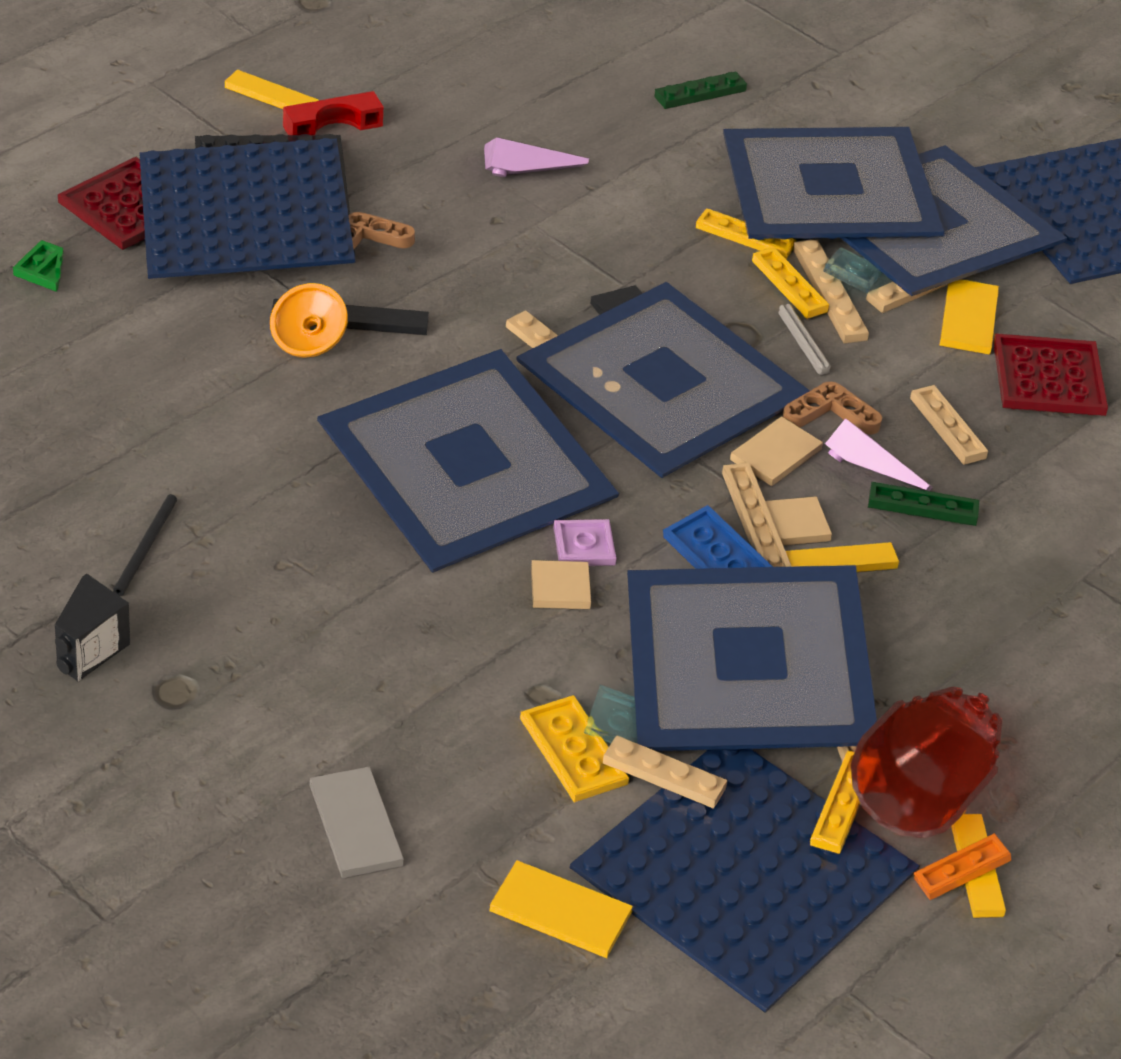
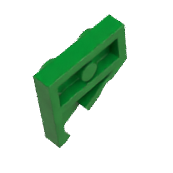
M41 240L13 267V276L57 291L64 258L63 248Z

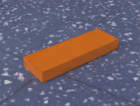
M994 833L914 872V880L929 900H932L1010 862L1011 853Z

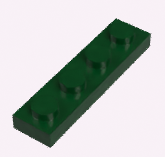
M736 71L728 72L726 74L655 89L654 97L664 109L746 92L747 83Z
M871 481L868 508L976 526L980 500Z

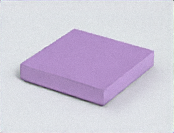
M609 519L554 520L553 528L559 561L588 562L589 566H611L616 564V554Z

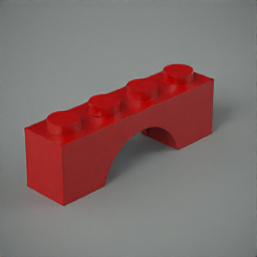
M374 91L284 106L283 127L288 135H316L320 128L334 123L348 124L360 131L383 127L384 106Z

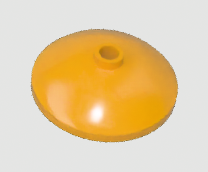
M316 283L296 286L282 295L275 304L270 317L271 334L278 346L290 355L303 358L321 355L332 349L342 338L348 322L347 308L340 295L328 286ZM317 325L316 329L310 330L312 326Z

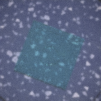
M842 247L826 263L823 272L867 294L883 274L868 260Z
M600 684L584 733L594 737H602L604 741L612 743L616 735L637 743L635 698Z

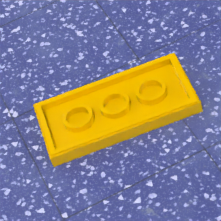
M962 279L948 283L939 345L989 355L992 348L999 286Z
M574 695L521 711V721L574 802L628 785L629 777L626 772L603 763V756L609 747Z
M516 860L492 900L490 912L607 958L629 919L633 906Z

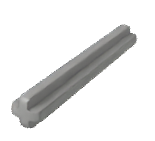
M790 304L781 305L778 314L816 372L821 376L829 374L830 363Z

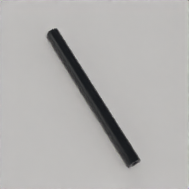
M169 494L164 500L113 588V592L117 595H124L177 502L176 496Z

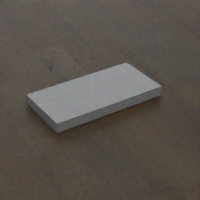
M370 767L310 778V788L342 878L403 866L404 859Z

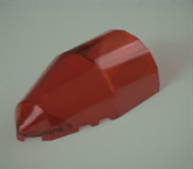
M949 687L931 692L925 698H922L920 695L915 696L910 702L896 701L862 736L850 764L852 787L862 808L880 826L901 836L927 838L946 832L961 818L992 782L998 773L996 761L1000 751L997 750V747L1001 741L1002 719L998 713H992L987 705L990 699L985 694L979 692L976 697L962 694V688Z

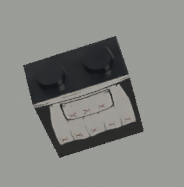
M89 574L82 576L55 623L56 664L63 674H68L76 681H80L130 645L129 602Z

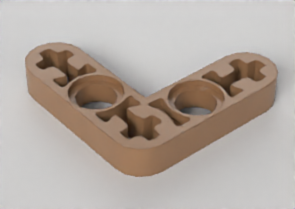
M354 212L348 215L353 249L357 247L363 238L397 248H409L415 243V231L412 226L362 212Z
M825 382L788 403L783 412V418L800 428L831 410L845 420L846 418L868 435L878 433L882 422V416L878 411L836 382ZM807 403H815V404H817V405H819V406H818V407H814V406L808 405ZM845 406H851V407H854V408H856V409H855V410L846 409Z

